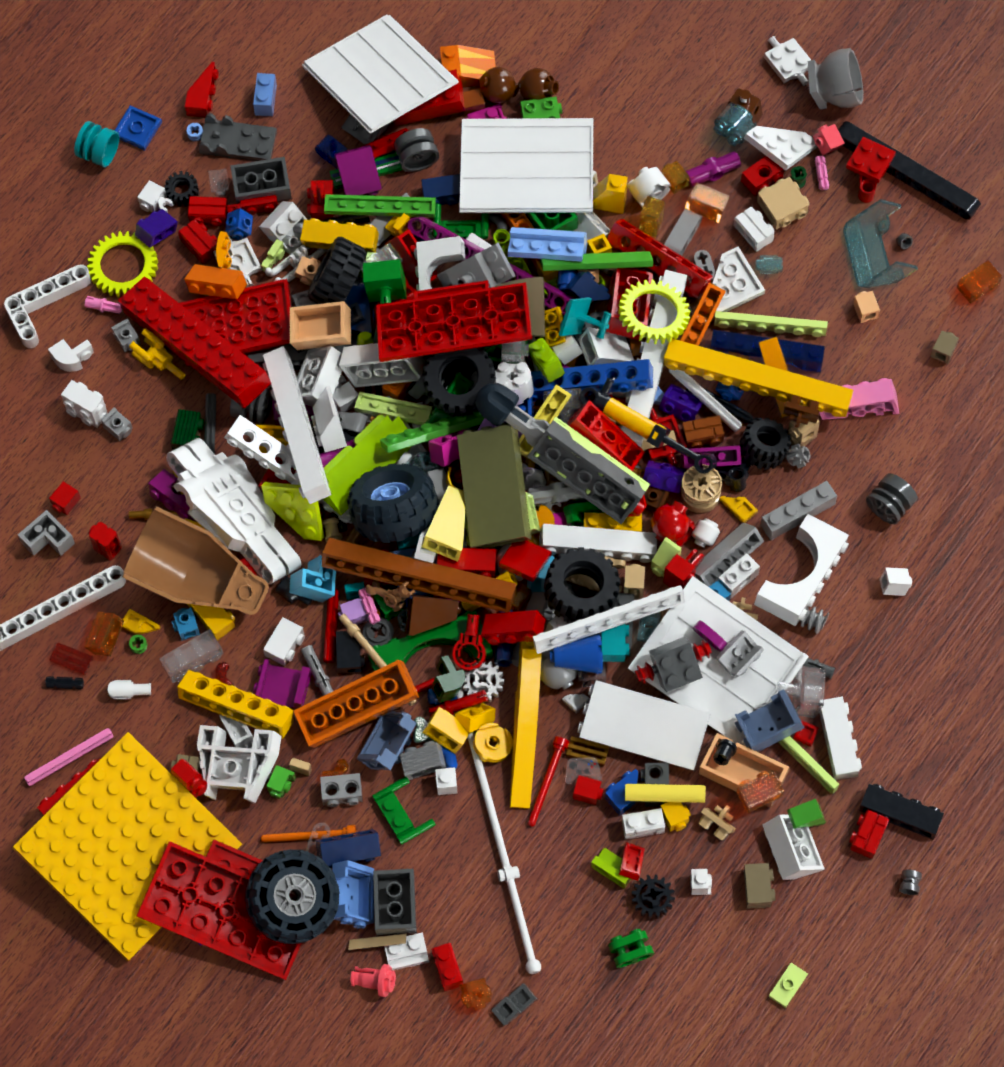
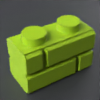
M543 338L527 346L532 361L548 382H552L565 374L560 360Z

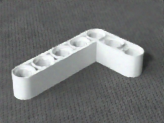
M74 266L6 298L4 305L7 314L26 348H34L39 343L38 335L28 314L87 287L91 283V277L86 266ZM25 320L24 323L18 324L20 321ZM33 335L31 338L26 339L27 336Z

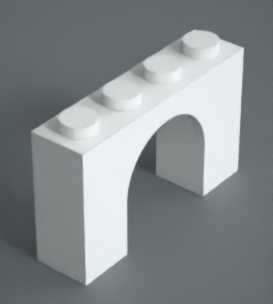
M460 236L416 242L417 249H414V255L418 261V266L415 267L416 276L419 278V284L416 285L417 291L432 289L430 284L431 275L439 265L446 262L465 260L464 241Z

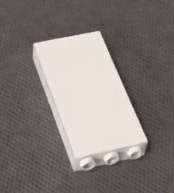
M597 680L595 684H591L588 693L591 699L589 703H585L583 714L586 716L584 722L580 721L577 733H580V738L689 770H695L710 718L709 712Z

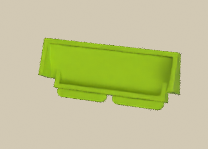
M378 415L355 437L354 444L356 446L354 448L346 446L324 467L331 495L323 498V500L340 516L348 510L347 498L349 490L352 488V484L361 478V475L372 471L376 467L396 463L405 451L408 452L413 447H406L390 453L381 447L380 439L386 438L390 434L402 433L408 429L399 416L391 421L388 415L386 417Z

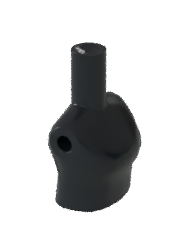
M288 576L284 577L276 588V593L282 595L291 604L299 600L309 606L312 602V599L289 593L290 578Z

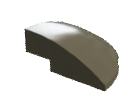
M532 277L495 285V287L526 282L532 337H545L544 278Z

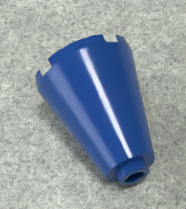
M600 634L554 648L553 651H549L550 663L554 662L555 667L602 674L603 653L601 652V646H599L602 645Z

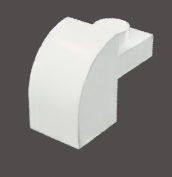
M63 339L48 349L56 365L67 372L83 369L81 361L89 359L94 353L92 345L88 340L71 349Z

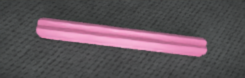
M106 728L24 777L25 781L29 786H32L114 737L111 730Z

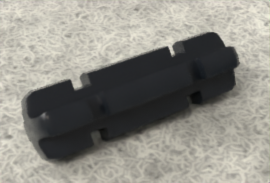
M47 676L45 685L47 688H54L56 686L57 688L73 689V687L75 689H83L84 680L83 678H54V676Z

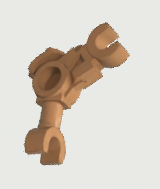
M376 580L372 581L371 586H366V593L370 595L378 594L383 597L386 605L393 607L394 612L401 610L406 605L405 602L402 604L400 602L413 595L415 590H407L406 585L409 584L408 581H405L393 590L381 588L380 583Z

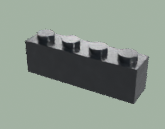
M878 784L868 785L859 811L863 813L870 810L878 815L887 817L889 823L932 840L936 836L944 815L937 807H927L916 799L909 800L898 792L884 790V787Z

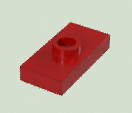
M625 843L619 875L638 881L645 848Z

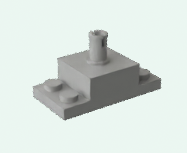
M499 242L437 274L443 287L488 280L489 287L491 288L516 276Z

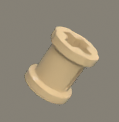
M328 518L322 521V526L326 532V542L329 538L342 539V534L339 533L337 525L339 523L337 518Z

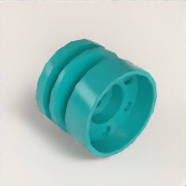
M90 121L85 122L76 138L74 146L75 156L87 161L92 159V163L102 167L109 166L118 149L119 132L106 127L102 129L101 125H95V123Z

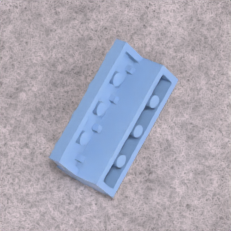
M512 227L510 230L508 257L582 262L583 254H586V232Z

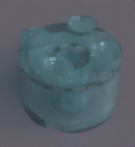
M729 103L714 120L715 126L713 129L717 134L725 137L730 145L736 146L745 141L746 133L756 127L757 124L756 122L753 123V116L741 105L732 106L733 103Z

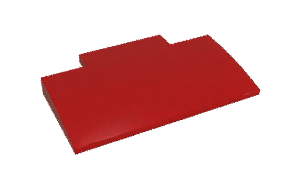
M486 280L414 291V299L376 305L380 362L532 339L526 282L490 288L489 281Z
M217 840L212 841L206 857L173 842H168L136 917L283 980L287 979L301 946V943L284 944L267 938L257 930L248 916L245 903L247 882L253 870L263 860ZM289 893L290 899L296 901L297 896Z

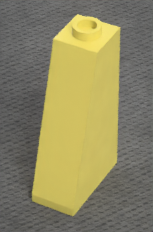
M448 486L422 545L425 549L457 562L463 549L466 507L464 491Z

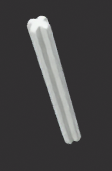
M669 369V372L713 413L717 416L719 415L720 419L734 432H737L742 427V423L691 376L681 370Z

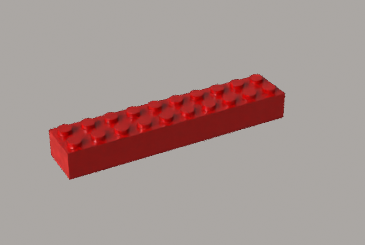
M145 276L118 300L123 312L142 328H147L164 342L167 348L244 409L272 384L263 368Z

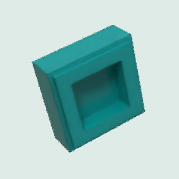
M364 582L344 585L346 599L360 598L358 591L364 588Z

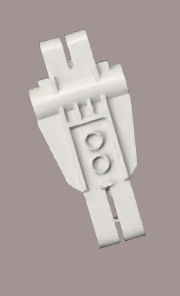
M196 438L167 454V462L178 476L177 482L173 487L177 492L181 491L184 493L186 503L190 507L188 514L207 531L211 532L227 549L241 552L259 576L266 580L268 584L280 580L301 567V560L298 554L274 527L275 514L264 502V496L242 458L238 455L227 457L223 452L215 455L200 438Z

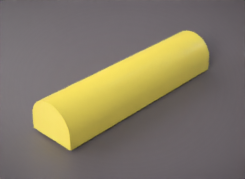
M555 385L534 418L545 420L551 424L554 418L558 417L572 395L558 385ZM522 434L519 439L520 453L528 458L527 456L533 449V446L527 443L525 435Z
M625 785V801L705 803V785Z

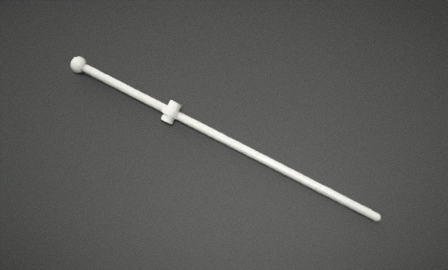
M462 687L457 695V699L465 697ZM473 731L469 733L468 741L503 867L497 870L499 882L505 881L509 889L528 960L525 965L526 970L529 974H536L541 971V963L535 959L514 879L520 878L519 869L517 866L512 867L509 863L483 763L473 747V737L475 735Z

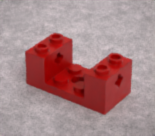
M590 400L576 411L566 423L631 471H633L645 452Z

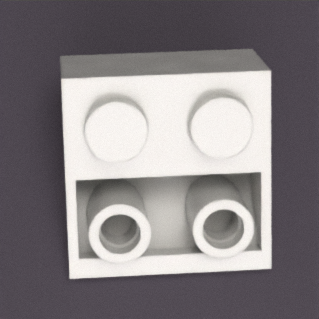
M282 201L259 228L273 243L276 239L282 241L284 250L291 254L301 245L300 238L303 222L307 218L293 202Z

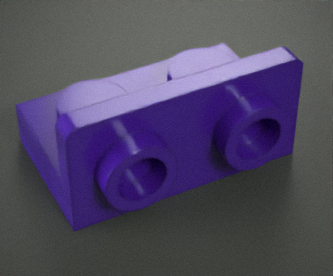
M671 384L662 397L659 410L669 415H674V417L686 422L695 420L704 403L693 393Z

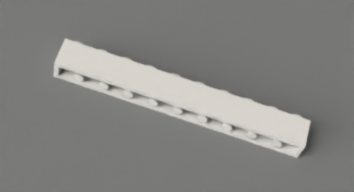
M665 270L664 276L659 278V281H662V286L669 283V289L676 287L675 293L681 291L680 298H682L687 275ZM655 294L653 303H656L655 309L651 308L649 314L651 323L647 327L664 328L675 321L677 310L667 298ZM650 339L649 343H646V341L641 343L639 353H642L641 359L637 358V360H650L653 366V388H648L644 391L632 390V392L627 393L625 403H628V407L648 419L663 370L664 356L669 344L667 339L664 344H661L660 339H658L657 344H654L653 339ZM623 425L618 426L639 447L642 446L644 439L642 436Z
M284 346L263 355L265 361L263 367L266 373L269 374L268 377L272 383L270 387L273 389L270 392L273 399L277 402L274 406L277 413L281 416L278 417L280 425L285 429L282 433L286 442L289 443L286 447L290 456L293 457L290 461L294 470L297 471V473H294L298 484H301L299 492L302 498H307L308 502L312 504L330 496L331 491L291 357Z

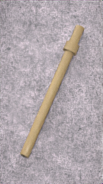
M345 613L342 614L339 619L347 628L349 635L358 641L379 668L386 666L387 664L360 633V628L353 624ZM413 700L408 704L413 706L417 701Z

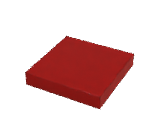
M529 541L512 543L500 560L499 567L533 582L551 557L552 552Z

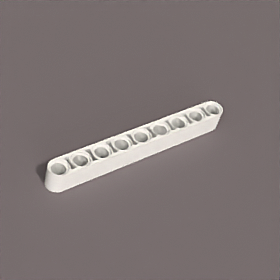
M111 566L0 624V651L122 588L126 583V579L122 577L123 569L119 566ZM114 575H121L119 579H112ZM97 584H104L103 587L99 589L95 588ZM82 592L86 593V595H85L84 597H82V598H79V597H78V595H79L80 593H82ZM65 601L69 602L65 607L60 606ZM48 610L52 611L48 616L43 615ZM28 620H34L31 625H26ZM11 629H17L15 633L9 634Z

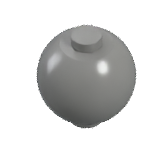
M553 649L542 652L540 674L542 682L550 688L559 689L562 687L563 690L573 685L572 680L576 678L577 670L555 667L554 662L550 663L549 651H553Z

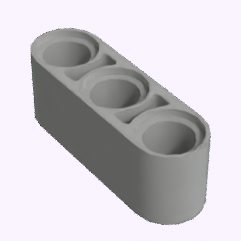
M685 209L664 245L682 256L700 226L703 216Z

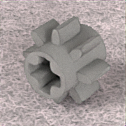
M798 443L792 445L791 449L788 450L787 460L790 465H797V468H801L809 462L810 451L807 447L800 446Z

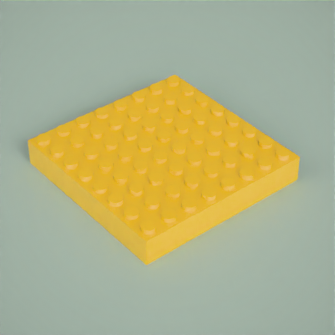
M127 732L12 849L128 962L161 928L136 916L168 842H173L205 857L213 840H217L235 849H238L242 843Z

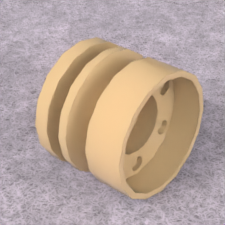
M702 464L705 468L709 467V465ZM692 466L684 473L681 484V500L690 511L707 513L718 505L722 488V479L718 471L714 469L702 474Z

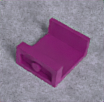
M264 659L263 665L260 664L258 676H260L259 683L254 685L253 694L263 699H269L281 706L293 709L300 708L305 703L312 675L311 669L303 666L302 671L274 666L270 665L268 659Z

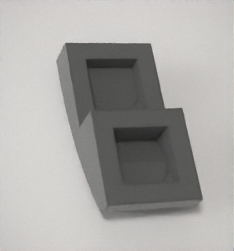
M522 983L511 995L505 997L491 1011L505 1026L525 1011L538 998L525 983Z

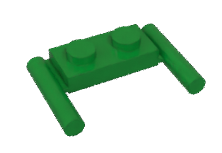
M436 204L433 222L464 239L471 233L482 239H488L489 213H481V221H441V204ZM433 229V237L436 238L437 232Z
M406 776L372 795L401 845L436 825L434 820L430 819L414 828L413 823L394 794L396 790L410 783Z

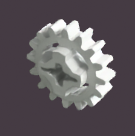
M491 661L488 665L484 662L480 668L465 672L463 691H468V696L484 689L487 693L485 697H488V700L491 702L492 696L499 697L497 691H503L501 686L504 684V679H502L503 672H498V665L492 667ZM471 677H472L473 680H474V682L472 683V686L470 685V679H471ZM494 677L496 679L495 686H493V683L491 682Z

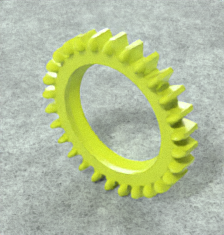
M119 231L118 237L111 233V239L104 236L105 242L99 240L100 247L94 245L95 252L90 251L92 258H88L89 265L87 267L92 282L96 284L98 289L102 288L103 293L108 291L110 296L116 292L119 298L121 292L125 294L144 276L151 282H153L151 277H156L155 271L158 270L156 251H154L153 246L149 248L143 241L135 237V232L131 237L129 231L126 232L125 236ZM118 245L134 246L140 249L144 256L145 263L142 272L135 279L128 282L112 281L101 270L100 262L103 255L109 249Z
M644 280L642 285L638 281L636 286L631 285L630 289H626L625 293L622 294L618 310L619 320L623 321V327L627 326V332L633 330V337L637 334L640 335L639 341L646 337V343L653 339L654 344H657L658 339H660L661 344H664L666 339L668 342H671L672 338L677 339L687 328L690 319L689 303H685L686 297L680 298L681 291L675 293L676 287L669 289V283L662 286V281H659L658 285H656L654 280L651 281V284ZM644 294L661 295L675 306L677 310L676 319L671 325L664 328L647 327L636 319L632 309L633 302L637 297Z

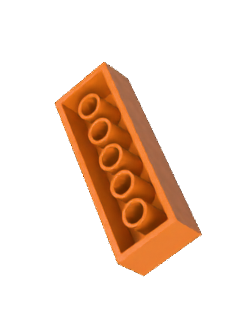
M397 660L293 711L308 746L316 748L419 698V695L405 663Z

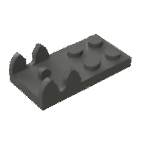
M208 113L205 117V124L199 144V154L252 161L272 159L277 128L236 123L228 115H225L222 120H217L212 113Z

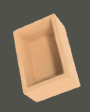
M344 301L290 307V344L296 350L350 345V307Z

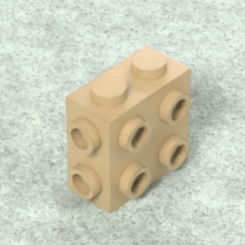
M790 177L780 179L774 185L764 187L758 192L757 202L775 229L787 227L792 221L800 220L808 213L809 201L806 196L801 194L798 184L795 181L793 182Z

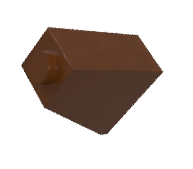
M411 595L408 600L405 633L413 636L457 620V615L461 611V604L457 600L440 596Z

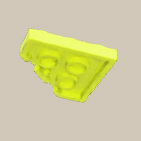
M264 482L261 485L264 502L303 539L322 541L324 531L319 503L316 501L310 504L307 498H302L299 492L301 485Z

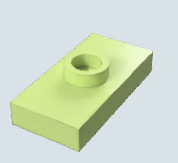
M790 963L770 993L769 998L786 1008L808 976V973Z

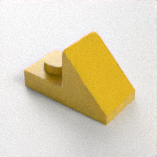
M405 213L401 217L393 216L385 228L395 237L408 229L410 217Z

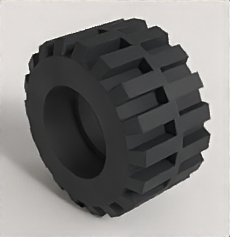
M758 418L757 421H751L747 425L739 444L741 455L745 456L744 460L746 462L749 461L750 465H755L759 469L763 467L765 470H769L770 467L774 469L777 465L779 466L791 445V436L788 435V430L783 428L784 425L776 423L777 421L774 419L771 421L769 418L764 420ZM760 441L765 442L770 446L764 445Z

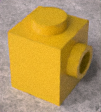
M667 802L661 805L663 818L670 832L673 830L680 831L687 827L689 816L691 815L686 805L683 806L681 802Z

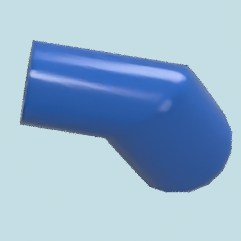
M441 746L446 768L455 767L456 769L458 766L456 755Z

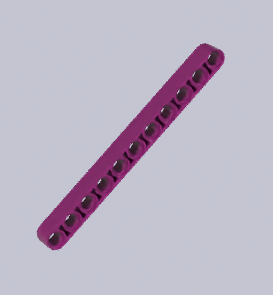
M415 217L408 222V229H410L411 233L425 241L459 236L425 217ZM417 221L421 223L420 230L416 227ZM433 229L437 232L436 238L432 236ZM461 237L464 241V246L468 248L465 260L485 250ZM509 263L516 275L515 280L535 277ZM544 282V289L548 292L547 298H544L545 306L549 308L561 307L558 304V299L562 298L564 305L561 307V312L565 316L567 303L569 300L576 298Z

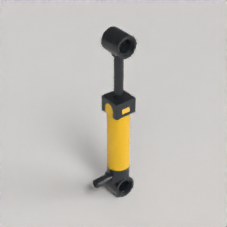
M607 378L602 389L591 386L581 391L580 400L583 404L590 400L588 393L592 391L595 399L591 402L606 416L647 439L646 442L660 448L665 443L694 460V467L699 473H708L716 468L717 459L713 454L704 453L698 455L669 438L668 435L671 429L653 422L607 395L614 383V380L611 378ZM703 458L709 461L710 465L708 468L702 465Z

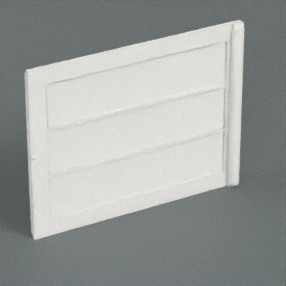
M390 15L381 17L305 60L304 64H302L303 68L369 134L459 83L442 64Z
M593 118L462 119L460 213L593 214Z
M692 576L683 589L685 603L671 607L628 669L635 673L637 666L640 668L645 667V662L652 667L653 663L649 651L682 637H686L692 646L693 643L697 646L701 645V640L706 643L693 630L694 625L699 620L719 634L727 642V645L741 630L746 631L757 645L762 646L764 651L759 659L752 662L747 667V671L739 677L730 675L715 658L720 652L710 645L712 651L709 654L710 658L708 659L706 656H703L701 662L697 660L703 678L668 692L660 686L657 674H655L653 681L650 678L645 680L676 703L709 712V726L723 736L733 740L735 744L740 743L746 746L743 741L746 738L744 733H740L735 725V722L738 721L735 714L745 710L750 714L773 702L771 696L783 689H787L809 656Z

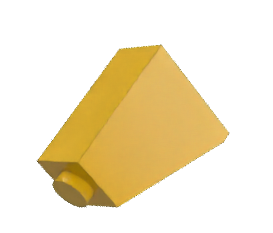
M609 174L593 188V209L623 214L627 199L628 177Z

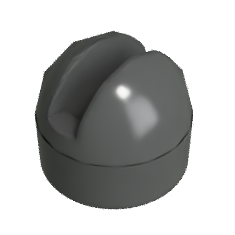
M901 233L896 241L902 249H908L913 243V238L906 233Z

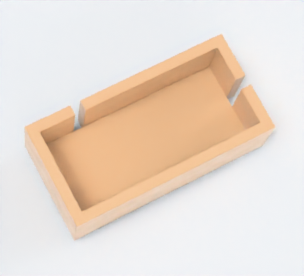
M717 733L700 766L699 774L771 808L788 774L789 766L740 743H736L737 751L730 758L728 764L724 766L719 765L713 758L717 751V745L722 739H731Z

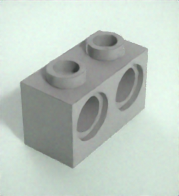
M360 773L320 777L323 806L337 807L339 804L347 803V805H357L359 802H363ZM350 787L357 789L353 794H349L346 791ZM335 789L337 793L330 796L327 794V791Z

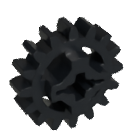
M656 874L654 879H651L649 875H647L645 881L640 878V885L634 884V889L637 891H632L631 896L636 897L632 899V904H637L635 910L641 909V916L647 913L649 919L652 918V915L659 919L660 913L667 915L666 908L671 910L672 905L670 903L675 901V898L672 897L675 891L673 889L669 890L671 883L665 884L664 877L658 880V875ZM644 887H647L645 893H641L640 895L641 890ZM650 894H654L656 900H653ZM666 899V902L660 907V902Z

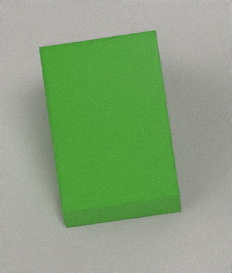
M816 799L787 810L794 829L824 825L826 823L821 807Z

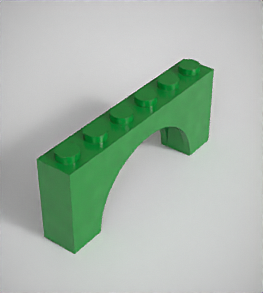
M466 611L460 617H457V620L413 636L407 634L406 637L401 639L394 638L385 645L373 646V649L387 665L397 660H401L406 664L414 654L424 648L434 645L454 646L459 641L460 633L464 634L465 639L467 614H472L473 618L474 615L478 614L476 611ZM480 619L478 623V636L481 635L483 628ZM483 637L482 644L486 649V660L493 658V650L490 643ZM469 645L462 649L473 661L480 662L482 653L480 659H478V650L475 646ZM367 654L373 672L380 669Z

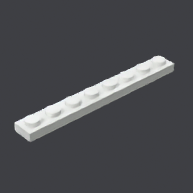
M681 585L672 587L665 591L651 594L648 597L634 600L628 604L614 607L608 611L594 614L585 619L533 636L535 650L539 654L685 603L684 591Z

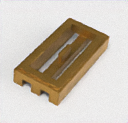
M571 736L566 756L604 766L609 746ZM574 743H575V744H579V745H583V746H587V747H591V748H594V749L602 750V751H604V752H600V751H596V750H593V749H589V748L577 746V745H574ZM572 749H573V750H577V751H581V752H584V753H587V754H592V755L600 756V757H602V760H601V759H597V758H593V757H590V756H586V755L574 753V752H572Z

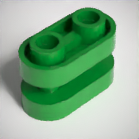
M635 929L628 936L622 937L620 935L610 940L611 943L608 944L610 952L618 953V957L614 959L616 968L632 965L654 955L652 946L644 945V942L649 939L646 931ZM634 946L637 947L636 950L630 951L628 953L625 952L626 949L632 948Z

